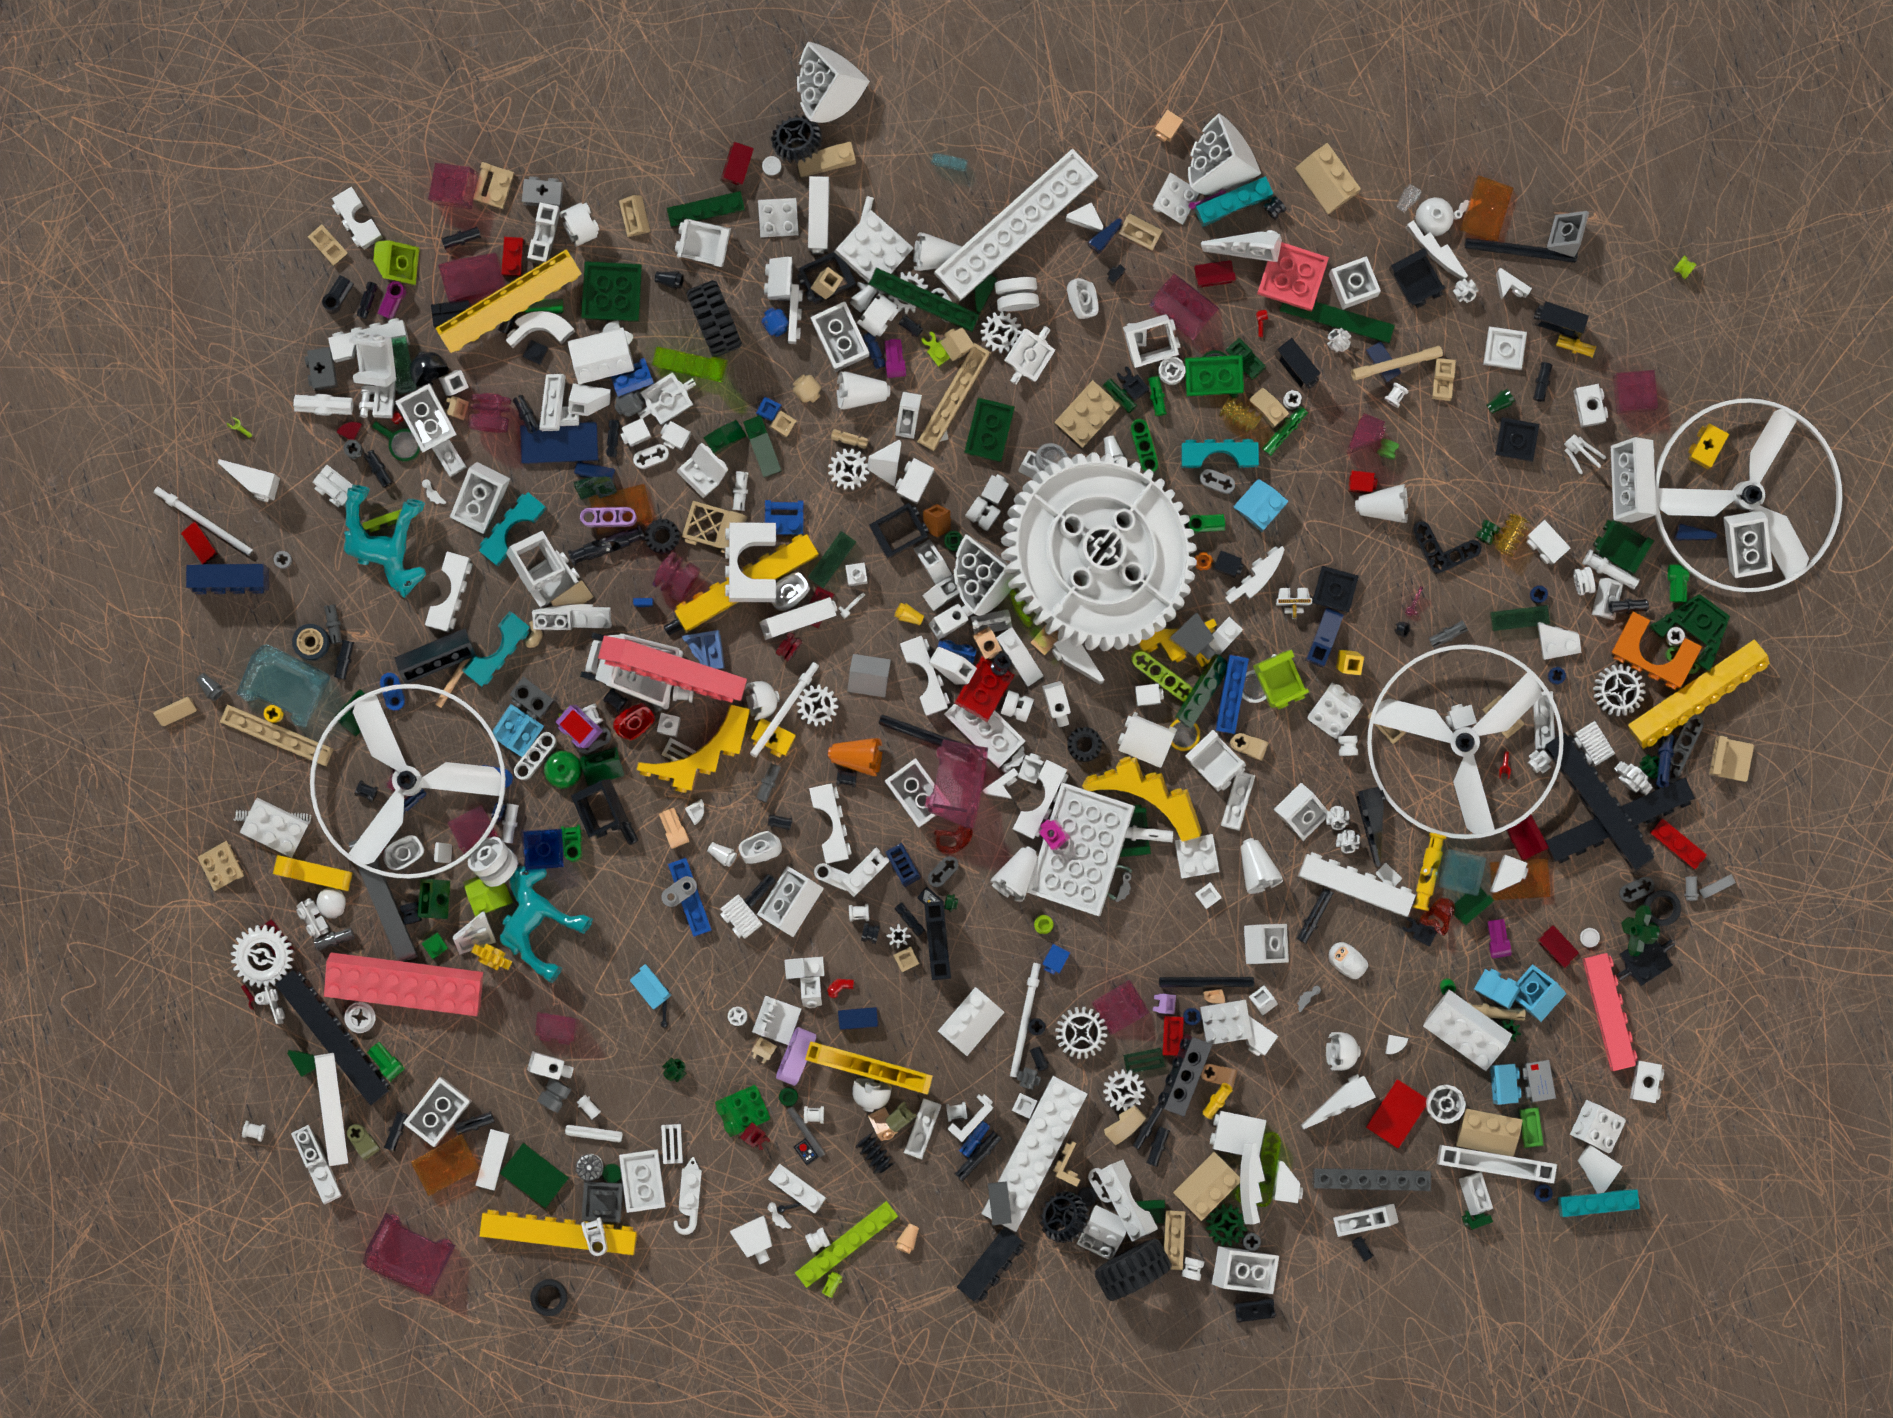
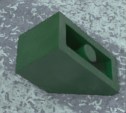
M735 420L717 428L703 438L716 456L747 435L738 421Z

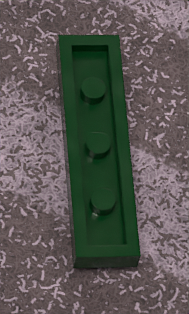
M741 191L667 208L671 227L680 226V223H684L685 219L702 221L745 211Z
M1219 654L1213 655L1175 716L1176 719L1188 728L1192 729L1226 674L1228 662Z

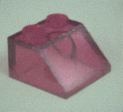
M1363 413L1346 453L1352 454L1375 444L1377 440L1380 441L1386 430V427H1383L1385 421Z
M537 1012L535 1035L540 1036L539 1040L551 1042V1038L559 1039L558 1043L570 1045V1041L575 1042L579 1019Z

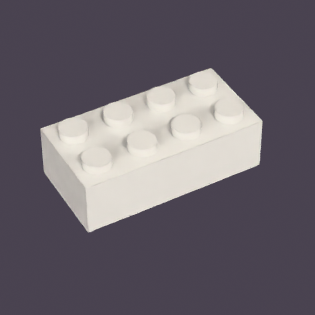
M1634 437L1612 445L1611 467L1614 520L1633 523L1656 515L1653 440Z
M1450 990L1431 1011L1423 1027L1485 1071L1506 1048L1512 1036L1507 1030Z

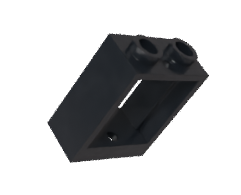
M835 252L798 268L800 273L797 274L801 285L805 284L807 299L809 302L813 301L814 305L856 287L847 263ZM836 260L846 284L837 288L827 299L822 296L816 297L814 290L811 289L812 286L806 273Z
M1545 301L1542 306L1539 305L1536 309L1533 319L1536 320V326L1579 339L1584 333L1589 315Z
M1290 338L1276 350L1275 357L1302 390L1306 387L1311 389L1318 383L1320 371L1293 338Z
M908 503L869 524L887 560L928 538L926 533L929 530L924 522L920 523L918 519L920 514L915 505L911 506ZM908 511L920 536L892 551L879 526Z
M611 779L602 780L571 795L589 838L594 836L597 839L608 835V830L616 831L623 827V823L628 821ZM603 791L615 821L599 828L587 798Z

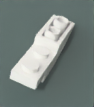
M1275 546L1267 552L1269 556L1264 560L1260 557L1252 563L1253 568L1250 571L1254 577H1251V575L1247 576L1241 581L1243 585L1237 589L1234 586L1226 592L1227 597L1224 600L1228 605L1243 594L1249 600L1264 587L1279 565L1284 552L1283 546L1279 549Z
M593 604L561 605L532 611L533 629L571 630L572 627L611 628L612 626L611 608L593 607Z
M307 1125L291 1133L323 1204L341 1197L342 1194L336 1183L334 1173L310 1126Z

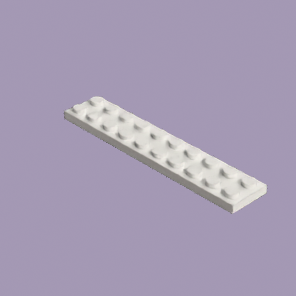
M1071 149L943 263L934 274L961 301L1098 178V175L1074 149Z

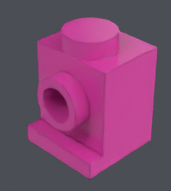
M1048 819L1040 826L1042 829L1039 833L1048 843L1051 850H1057L1071 838L1057 820L1050 821ZM1050 830L1054 831L1053 837L1049 835Z

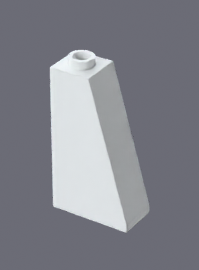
M810 176L808 250L812 251V254L822 255L824 252H828L830 183L829 177Z
M827 598L762 620L759 623L764 638L767 640L836 616L837 606L834 601H831V598Z

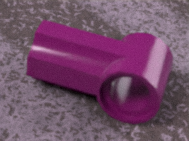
M397 281L388 284L387 292L377 313L390 320L394 319L402 299L406 296L405 286ZM395 286H400V294L394 296L392 289Z
M901 339L885 341L887 378L906 376Z
M1504 919L1488 921L1491 958L1511 956V945L1509 939H1507Z

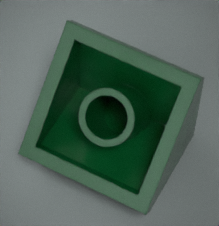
M288 1050L287 1054L301 1077H307L316 1071L314 1058L316 1055L297 1050Z

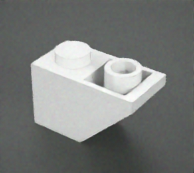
M573 383L569 397L568 413L588 416L610 404L611 390Z
M937 647L929 661V664L955 685L968 684L977 669L964 657L941 647Z

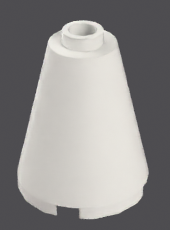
M919 232L917 236H921L920 240L915 241L913 262H917V267H914V269L917 271L938 269L962 246Z
M845 371L840 372L838 375L837 384L840 385L839 390H837V403L840 409L845 410L886 401L887 397H890V386L885 381Z
M1405 484L1359 496V500L1355 501L1356 512H1359L1361 516L1407 523L1408 514H1405V511L1408 508V498Z
M1250 838L1243 841L1241 855L1247 892L1255 894L1265 891L1264 888L1269 886L1273 888L1283 881L1282 875L1259 840Z
M1030 847L1021 848L990 880V883H993L992 886L1004 896L1009 897V895L1015 897V901L1022 902L1025 899L1038 859L1037 852Z

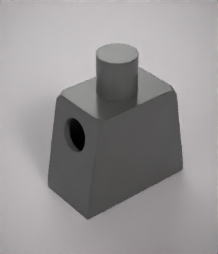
M1195 613L1169 639L1193 658L1201 653L1209 660L1216 653L1209 645L1214 637L1198 613Z

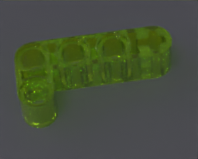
M656 347L651 366L716 382H724L728 361L718 357L707 358Z
M1275 1132L1265 1133L1260 1150L1263 1174H1269L1271 1180L1268 1184L1258 1182L1260 1192L1266 1193L1268 1196L1265 1203H1256V1206L1266 1207L1272 1201L1281 1138ZM1271 1135H1274V1139L1277 1140L1276 1143L1272 1144V1149H1276L1275 1153L1265 1151V1147L1269 1148L1270 1146L1267 1138H1271ZM1267 1154H1271L1274 1158L1271 1165H1266L1263 1161ZM1238 1187L1234 1192V1197L1239 1203H1241V1200L1238 1197L1240 1187Z

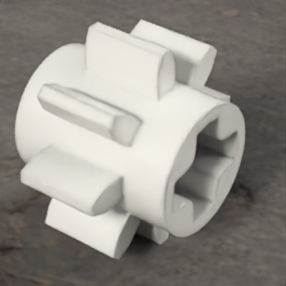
M1464 278L1456 283L1453 292L1459 302L1464 300L1468 303L1476 297L1478 289L1472 279L1467 281Z
M1342 328L1340 330L1334 329L1328 335L1330 342L1327 345L1336 352H1343L1350 346L1351 342L1348 339L1351 338V335Z
M1535 750L1529 755L1531 760L1528 764L1535 773L1539 771L1545 773L1551 768L1549 763L1552 760L1545 751L1542 750L1539 753Z
M1334 806L1330 811H1327L1326 822L1327 825L1332 826V829L1341 830L1346 825H1349V811H1344L1343 807Z
M1346 829L1341 834H1337L1336 847H1341L1342 852L1352 853L1355 849H1359L1360 835L1355 836V831Z
M900 924L897 925L895 930L890 927L892 934L887 935V937L892 938L890 945L894 942L897 943V948L900 947L902 942L907 945L905 939L911 937L905 934L908 928L906 927L902 930L900 929ZM902 931L904 933L902 935L903 940L900 941L898 939L895 941L894 932L900 933Z

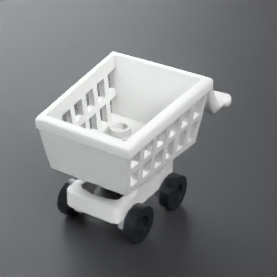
M592 632L591 638L594 641L587 660L586 672L581 671L580 677L595 682L601 681L606 686L658 705L663 709H668L672 685L650 679L648 676L637 675L632 671L621 670L620 667L604 664L605 660L600 659L599 667L597 668L598 656L605 635ZM621 633L620 635H608L609 637L626 639L681 658L684 654L677 647Z

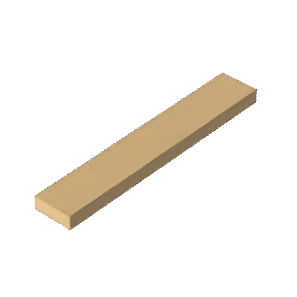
M975 343V347L970 350L917 441L933 452L991 352Z
M227 704L220 720L221 723L313 761L318 742ZM323 745L317 763L327 767L334 749Z

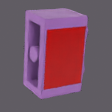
M570 705L556 721L559 725V730L565 735L571 736L573 738L572 742L579 748H588L603 732L577 705Z

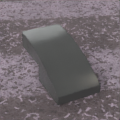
M1007 1181L988 1183L992 1225L1012 1223Z

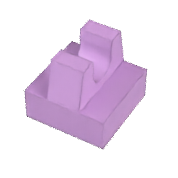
M1154 995V999L1160 1000L1158 1007H1153V1011L1164 1014L1175 1013L1176 995Z

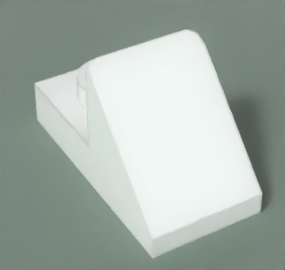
M1499 268L1496 278L1501 300L1509 288L1513 289L1512 292L1516 296H1523L1525 298L1532 290L1531 287L1502 268Z
M1015 768L986 787L983 793L1012 799L1004 785L1010 786L1017 781L1016 776H1018Z
M823 957L785 960L786 979L824 976Z

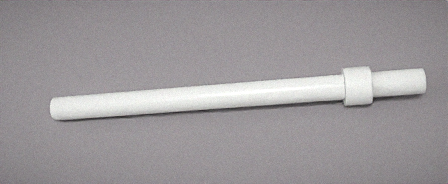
M158 486L153 493L164 499L166 504L176 507L246 555L250 556L253 552V549L179 501L178 497L172 493L169 494Z
M813 662L806 673H803L798 679L799 683L750 752L753 757L756 758L805 686L810 684L812 681L811 677L819 667L818 664Z
M1033 963L1030 978L1028 977L1027 981L1029 986L1010 1073L1012 1077L1018 1076L1035 990L1039 985L1038 975L1041 964Z

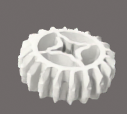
M1623 664L1619 665L1618 670L1615 665H1612V672L1605 668L1606 675L1603 673L1598 674L1602 680H1595V683L1599 684V686L1593 687V690L1599 691V693L1595 694L1594 698L1600 697L1601 700L1597 701V705L1604 703L1605 705L1602 707V710L1604 711L1609 707L1608 714L1610 715L1615 710L1616 716L1620 715V711L1626 716L1628 713L1627 709L1633 713V706L1636 708L1640 707L1637 700L1644 701V698L1639 696V694L1646 693L1645 690H1640V687L1645 686V683H1638L1642 676L1635 678L1636 670L1629 673L1630 666H1627L1625 671H1623ZM1619 675L1627 677L1632 684H1624ZM1613 676V687L1605 691L1604 688L1607 680ZM1618 685L1620 686V688L1622 687L1623 689L1628 688L1621 692V695H1619V693L1616 692L1611 693L1612 691L1618 688ZM1634 690L1632 700L1626 705V693ZM1606 696H1614L1620 706L1612 704Z
M1075 1007V1014L1068 1010L1067 1012L1070 1015L1068 1018L1064 1014L1061 1016L1065 1022H1057V1024L1062 1026V1029L1056 1028L1055 1030L1056 1032H1061V1036H1056V1039L1063 1040V1042L1058 1044L1059 1047L1065 1044L1067 1047L1063 1052L1066 1053L1069 1049L1072 1050L1070 1052L1071 1057L1077 1052V1059L1081 1058V1053H1084V1057L1088 1058L1087 1052L1089 1051L1092 1056L1096 1055L1093 1049L1096 1048L1098 1051H1101L1098 1044L1105 1045L1106 1043L1101 1040V1037H1107V1034H1102V1030H1106L1107 1026H1100L1104 1019L1097 1021L1100 1014L1096 1013L1093 1017V1009H1090L1087 1014L1085 1013L1086 1007H1082V1013H1079L1078 1007ZM1080 1016L1090 1019L1083 1026H1079L1072 1021V1019ZM1094 1023L1097 1027L1096 1041L1088 1033ZM1067 1025L1074 1030V1036L1070 1042L1067 1041L1065 1035ZM1087 1025H1089L1086 1028L1087 1032H1085L1087 1033L1086 1036L1089 1038V1040L1081 1036L1074 1041V1039L1077 1037V1029L1074 1028V1026H1076L1079 1029H1083ZM1079 1040H1085L1091 1045L1086 1049L1073 1047Z

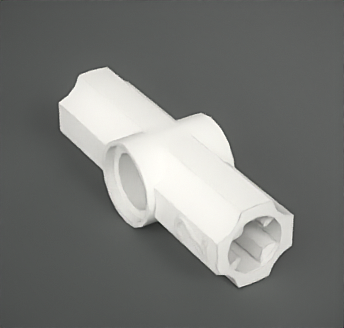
M316 394L315 396L295 395L293 406L295 412H308L324 416L331 414L352 415L353 398L333 397L326 394Z

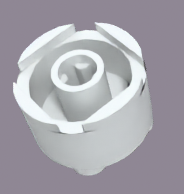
M578 203L560 212V217H564L566 220L563 222L564 228L572 242L575 241V247L596 238L599 231L597 222L595 220L592 221L589 214L591 211L587 203Z
M879 292L876 296L877 298L873 300L861 316L863 321L859 319L857 324L873 336L878 335L880 337L888 327L885 324L887 320L892 321L899 310L896 309V304Z

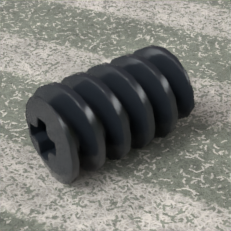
M873 1131L860 1140L855 1148H863L859 1154H867L864 1161H872L869 1168L876 1167L873 1174H881L894 1165L895 1162L889 1163L892 1158L891 1156L884 1157L887 1150H880L883 1145L882 1143L875 1144L878 1137L871 1138L874 1133Z

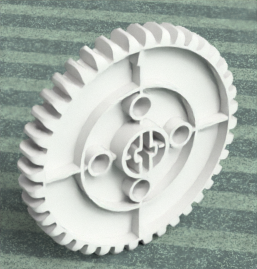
M1095 452L1090 453L1086 458L1083 454H1076L1072 459L1064 457L1058 464L1051 463L1044 471L1036 473L1033 476V481L1030 480L1023 486V492L1015 496L1014 502L1016 505H1013L1008 510V515L1011 519L1004 523L1003 528L1009 533L1001 538V543L1009 548L1001 553V557L1004 560L1010 561V564L1003 568L1004 573L1008 575L1013 574L1014 576L1008 582L1009 588L1019 589L1020 592L1014 597L1017 602L1023 600L1027 602L1023 609L1024 613L1029 614L1034 611L1036 616L1033 622L1036 625L1041 624L1043 621L1046 622L1045 632L1049 635L1055 630L1059 631L1058 640L1061 642L1071 637V643L1074 647L1080 646L1085 641L1087 650H1093L1099 645L1102 651H1108L1113 646L1117 650L1123 649L1127 644L1135 646L1142 639L1148 640L1155 632L1164 629L1166 622H1170L1176 617L1175 611L1184 606L1183 598L1190 594L1191 589L1187 584L1194 580L1195 574L1189 571V569L1197 565V560L1189 555L1197 549L1194 543L1188 542V539L1194 535V531L1184 527L1190 521L1189 516L1179 515L1178 511L1183 508L1182 502L1173 503L1171 501L1175 492L1172 489L1166 492L1162 490L1165 484L1162 478L1153 482L1151 480L1153 471L1150 469L1143 474L1140 473L1141 466L1138 462L1127 467V459L1121 456L1114 462L1112 454L1106 453L1100 459L1099 455ZM1116 517L1124 521L1125 528L1117 524ZM1065 522L1073 526L1074 533L1067 531ZM1106 542L1105 547L1099 553V557L1093 561V557L1100 549L1099 546ZM1125 570L1133 574V581L1126 577ZM1073 575L1081 579L1082 586L1076 585Z

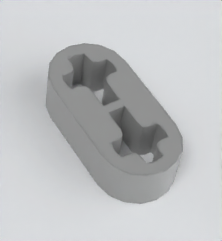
M1207 469L1200 475V483L1203 486L1220 493L1229 494L1235 488L1233 478L1217 471ZM1208 473L1212 474L1211 478L1217 481H1210L1209 483H1206V479L1203 478V476H1207ZM1229 480V484L1232 487H1228L1227 490H1224V486L1218 483L1219 481L1225 482Z
M1732 874L1699 891L1703 899L1736 882Z

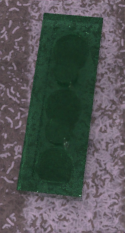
M406 335L391 337L398 394L414 392L417 390V386L410 375L412 362Z
M840 531L808 578L824 589L857 542Z
M1548 605L1490 612L1492 632L1538 626L1539 622L1550 625Z

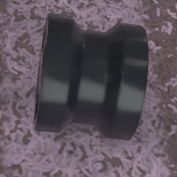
M1276 196L1272 197L1270 203H1266L1263 206L1268 215L1274 220L1279 217L1281 212L1284 213L1287 210L1283 202Z
M865 923L861 941H871L872 944H876L880 926H870L869 923Z

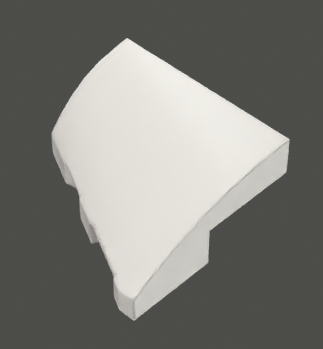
M1589 1144L1578 1159L1580 1166L1585 1171L1596 1193H1604L1623 1167Z

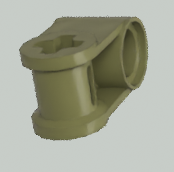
M904 1101L886 1118V1123L891 1130L898 1132L917 1115L907 1108Z
M354 1124L348 1128L347 1136L364 1161L381 1150L362 1125ZM353 1128L361 1130L359 1138L358 1136H352Z

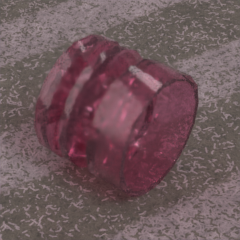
M493 393L471 395V400L479 404H470V408L477 410L478 414L469 415L468 428L484 432L507 433L509 419L501 416V414L510 412V408L504 406L511 405V399Z
M672 552L659 566L652 586L657 588L663 582L660 591L664 592L670 586L669 596L678 602H682L696 581L701 569L691 562L682 568L684 558L680 557L674 563L677 554Z

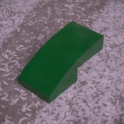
M1240 337L1225 350L1229 356L1242 355L1243 371L1251 380L1255 379L1266 369V365Z

